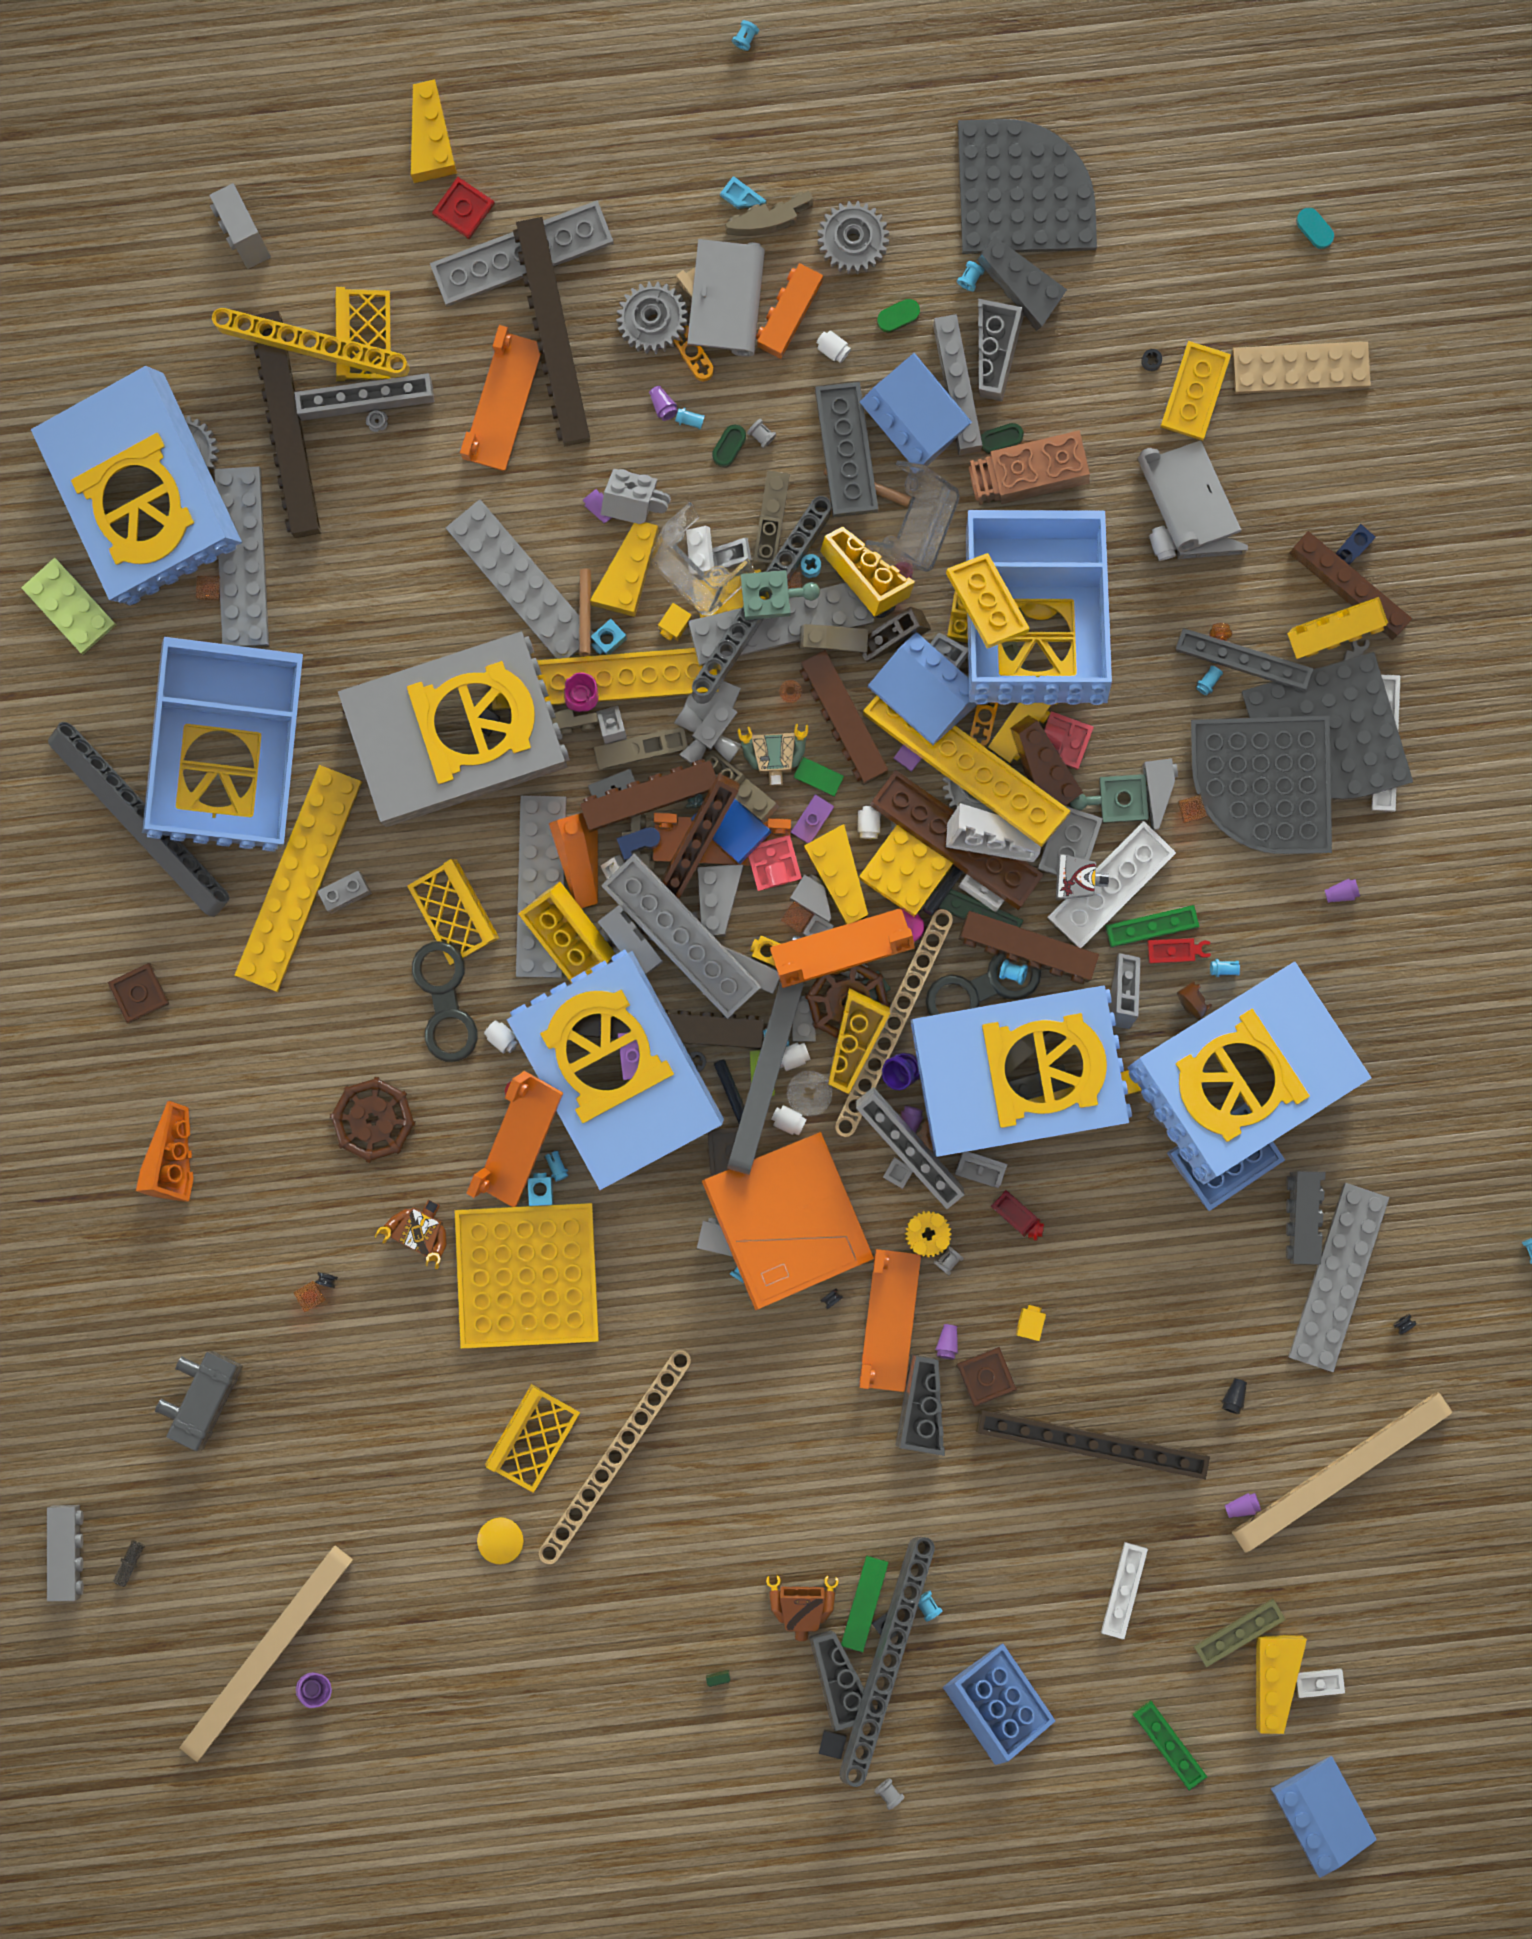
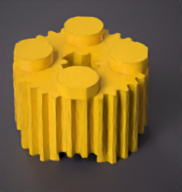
M922 1211L921 1214L917 1213V1216L914 1215L913 1219H910V1222L907 1223L908 1228H905L907 1232L904 1233L907 1235L905 1240H908L909 1248H913V1252H916L918 1255L923 1257L931 1255L934 1257L935 1254L939 1255V1252L943 1253V1250L947 1249L950 1244L949 1240L951 1238L949 1236L952 1235V1233H949L951 1228H948L950 1224L946 1223L947 1220L939 1213L935 1214L934 1211L931 1213L926 1211L925 1213V1211ZM927 1227H930V1231H934V1235L931 1236L929 1241H927L926 1237H922V1233L925 1232Z

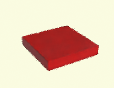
M457 177L432 214L470 239L495 202Z

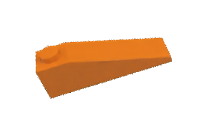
M583 813L549 823L571 896L580 908L597 904L598 830L589 832Z
M167 1101L140 1169L136 1188L137 1192L156 1198L189 1202L193 1184V1172H190L189 1158H192V1151L188 1147V1137L190 1136L188 1107Z

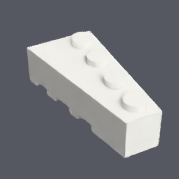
M960 803L947 823L946 847L1028 862H1034L1040 854L1041 846L997 814Z

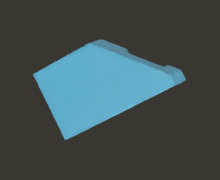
M734 176L720 193L723 199L737 209L750 208L756 204L760 206L766 204L764 198Z

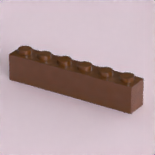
M1309 531L1290 551L1289 554L1351 606L1379 597L1388 621L1387 625L1383 627L1384 630L1382 632L1391 640H1394L1413 619Z
M826 650L801 662L802 669L799 672L804 682L809 681L813 689L810 690L814 701H819L823 709L820 712L826 722L830 721L833 729H831V733L835 741L842 743L844 749L841 752L845 760L852 762L854 766L852 773L856 781H862L863 785L887 774L888 768Z
M705 759L692 762V767L686 769L683 766L670 770L671 774L662 776L661 773L648 777L649 781L641 784L639 780L627 784L626 789L620 791L618 788L610 789L605 792V796L599 798L596 795L584 798V803H581L580 807L589 832L708 793L716 779L711 760L705 762Z
M720 773L661 878V882L678 899H680L739 791L738 782Z
M972 911L966 913L958 938L967 947L976 948V946L985 948L984 952L997 955L1000 953L1006 955V959L1019 963V960L1027 962V966L1030 968L1041 970L1042 967L1050 970L1049 973L1057 977L1066 975L1071 977L1072 982L1078 984L1091 981L1099 957L1097 953Z

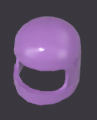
M314 1672L302 1676L296 1686V1695L299 1701L308 1708L321 1707L327 1703L332 1692L331 1683L328 1678Z

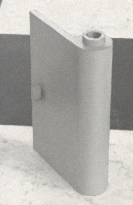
M698 239L687 345L730 349L733 354L744 357L754 355L765 249L759 243L738 244Z
M1201 440L1160 454L1157 449L1152 448L1144 449L1140 453L1138 462L1179 552H1186L1241 532L1238 521Z

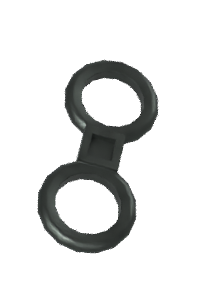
M433 941L423 945L417 951L412 961L414 980L423 991L432 995L435 1014L429 1019L425 1028V1042L428 1050L436 1058L445 1062H458L467 1058L474 1051L478 1041V1030L475 1022L466 1012L459 1010L455 991L465 974V963L461 953L453 945L444 941ZM435 950H442L448 953L455 963L453 978L442 986L429 984L422 974L424 958ZM448 1017L461 1020L468 1030L466 1045L456 1053L442 1051L434 1039L437 1025Z
M998 953L989 962L988 972L978 978L969 981L963 976L951 974L940 977L933 982L926 996L928 1014L930 1016L940 1014L935 1004L936 994L940 988L949 984L959 985L967 991L970 997L969 1009L978 1008L981 1001L996 994L1010 1000L1027 998L1038 987L1041 979V970L1031 968V981L1024 989L1018 991L1008 990L998 981V965L1006 958V955Z

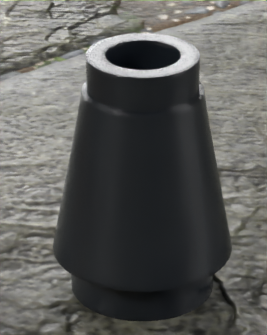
M1234 1378L1222 1400L1223 1410L1240 1414V1411L1244 1409L1247 1382Z

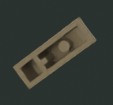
M812 624L800 626L799 649L867 652L868 629Z

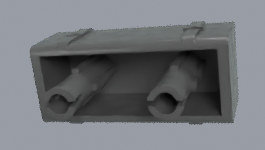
M213 1351L206 1352L200 1365L181 1356L175 1370H179L194 1379L180 1407L162 1398L156 1406L155 1412L174 1420L166 1437L194 1451L203 1450L213 1433L212 1430L234 1384L238 1381L243 1365Z

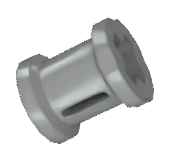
M758 419L747 431L749 436L752 435L761 443L763 449L776 437V433L771 432L763 424L762 419Z
M948 1245L947 1251L938 1261L935 1260L934 1264L950 1276V1271L964 1258Z
M890 1778L882 1782L874 1791L886 1802L888 1810L893 1809L905 1798L891 1784L892 1780Z

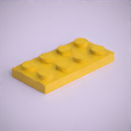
M1188 341L1162 419L1161 428L1202 441L1204 440L1231 354Z
M988 553L947 569L946 575L987 649L1029 632V626Z

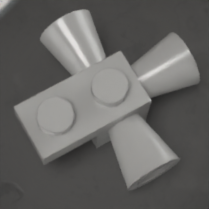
M718 699L702 721L686 705L674 723L694 732L692 738L695 741L681 752L679 756L692 765V762L702 759L706 748L711 751L715 747L730 763L742 745L722 735L736 716L737 711Z

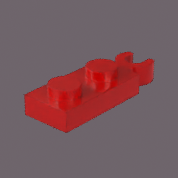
M1194 938L1147 941L1149 964L1194 962L1195 955L1201 958L1211 956V953L1206 954L1202 952L1203 945H1210V941L1207 940L1201 941L1198 945H1194Z

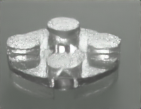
M803 1071L795 1075L787 1088V1099L791 1108L803 1116H816L824 1112L832 1100V1087L828 1084L829 1080L816 1071ZM806 1087H809L810 1090H816V1093L813 1094L814 1099L804 1098L803 1094L806 1093Z

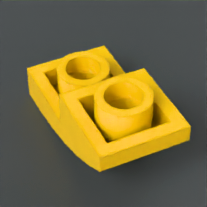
M954 592L947 637L954 641L968 643L967 611L957 593Z

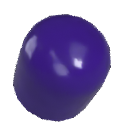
M901 1053L885 1061L882 1068V1077L888 1087L894 1090H903L920 1078L916 1056L911 1053Z

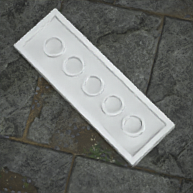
M1143 821L1096 868V873H1109L1108 887L1095 886V894L1091 897L1065 899L1047 918L1076 947L1082 948L1176 852Z

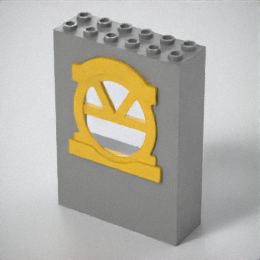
M521 631L338 691L379 820L385 827L568 768L566 762L570 761L565 745H560L559 740L563 739L557 722L553 723L552 718H556L551 702H546L545 697L549 695L543 679H538V676L542 674L536 658L532 659L531 654L535 652L529 636L524 637ZM478 683L490 686L489 692L474 707L467 685ZM457 687L479 754H461L449 749L441 742L435 730L434 717L439 703L449 692ZM502 693L509 702L512 713L510 724L478 718L498 694ZM481 728L504 732L506 736L496 747L488 750Z

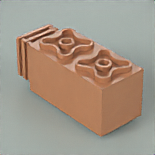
M1080 430L991 451V456L986 457L985 460L980 458L977 462L972 460L969 466L975 499L979 501V505H983V502L991 503V500L1001 501L1002 505L1086 485L1090 482V472Z

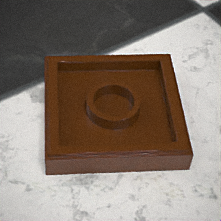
M147 963L108 982L127 1024L169 1005L151 963Z
M1000 1347L957 1363L974 1407L1017 1390Z

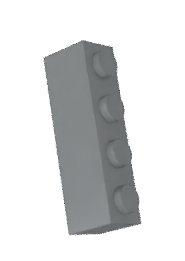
M53 1505L47 1507V1601H76L83 1594L84 1585L83 1581H80V1571H83L84 1564L83 1558L80 1557V1548L83 1547V1534H80V1525L83 1524V1511H80V1505Z

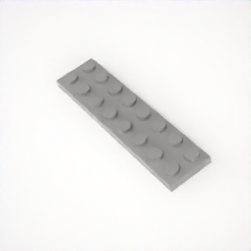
M598 200L543 220L553 267L614 244ZM513 232L430 263L446 307L523 278L522 274L526 273L525 265H520L518 252L522 251L520 243H515Z
M258 466L214 469L215 485L242 543L236 546V550L218 555L222 644L242 647L269 646L261 468Z
M479 499L450 523L446 530L556 659L571 658L579 651V615Z
M847 583L821 588L819 597L813 601L806 600L804 597L789 598L790 616L764 618L740 656L800 642V626L803 624L857 628L873 624L874 618ZM741 608L688 621L699 666L705 665ZM742 633L733 634L737 639L744 636ZM723 651L721 655L729 657L732 653L730 651Z
M521 796L518 913L558 882H561L564 886L565 874L549 823L566 817V797ZM518 915L516 977L562 978V970Z
M633 854L601 885L727 1019L760 989L761 986L636 854Z
M1344 1183L1322 1250L1321 1265H1317L1290 1349L1289 1358L1334 1372L1389 1197Z

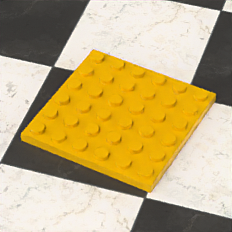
M593 1203L455 1210L461 1349L599 1341Z

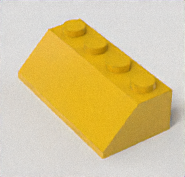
M561 882L545 891L518 913L570 982V979L584 971L587 975L592 973V967L603 961L608 963L611 957L616 954Z

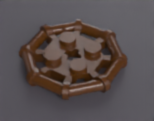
M861 964L818 977L809 992L805 994L813 1020V1027L815 1029L819 1028L838 1039L839 1029L827 1022L833 1019L841 1024L845 1004H842V1001L848 995L849 988L871 998L869 990L875 987L878 997L877 1002L890 1008L883 984V975ZM849 971V977L835 981L832 976ZM856 972L870 980L866 984L862 983L860 980L855 979ZM826 980H828L831 985L827 988L826 994H818ZM817 1002H825L826 1014L821 1016Z
M374 1077V1079L352 1086H345L344 1092L333 1113L330 1114L339 1141V1148H344L361 1157L367 1163L394 1153L399 1154L412 1127L416 1123L413 1120L405 1090L401 1091L380 1080L379 1077ZM372 1089V1096L359 1099L357 1093ZM381 1090L394 1098L390 1102L378 1097L379 1091ZM351 1098L355 1105L352 1107L350 1114H342ZM398 1103L403 1119H397L393 1106ZM371 1113L379 1117V1120L376 1121V1126L367 1123ZM342 1120H349L352 1134L346 1136ZM397 1124L402 1125L403 1127L396 1140H393L390 1137L393 1129ZM356 1137L368 1143L366 1150L352 1143V1141ZM386 1140L389 1146L374 1150V1143Z

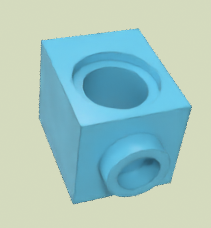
M610 619L591 636L593 641L591 646L599 655L602 653L610 655L627 640V637L615 622ZM609 634L613 636V641L610 644H603L601 638Z
M534 1173L533 1178L528 1179L529 1206L554 1205L552 1177H547V1173ZM538 1183H544L547 1187V1191L543 1196H538L535 1193L534 1188Z

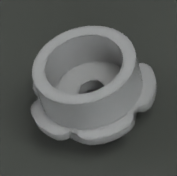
M373 410L366 417V424L371 431L378 432L387 427L388 417L384 412Z

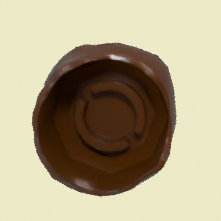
M1191 982L1178 991L1177 996L1185 1011L1192 1017L1201 1020L1212 1007V1004H1205V998L1199 991L1201 985H1195V982Z

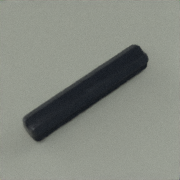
M955 865L951 867L923 907L925 913L930 916L934 915L962 875V870Z
M722 1059L715 1062L714 1066L736 1119L740 1124L745 1106L727 1063Z

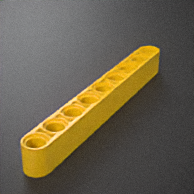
M226 308L216 309L212 314L214 325L219 332L226 335L392 378L406 377L409 373L407 360L400 353ZM223 317L229 318L228 323L225 325L219 324L220 319ZM244 323H251L248 330H241V326ZM265 329H273L269 336L262 335ZM294 334L292 341H284L286 335ZM309 340H316V344L313 347H306V343ZM332 345L338 346V349H337L336 352H334V353H328V352H327V350H328V348H329L330 346H332ZM352 351L360 352L357 358H349ZM376 356L382 358L379 364H371L372 358ZM396 362L403 363V367L400 370L392 369Z

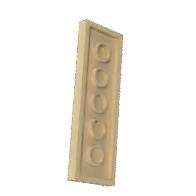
M1368 341L1239 347L1232 350L1235 394L1369 388L1371 386Z

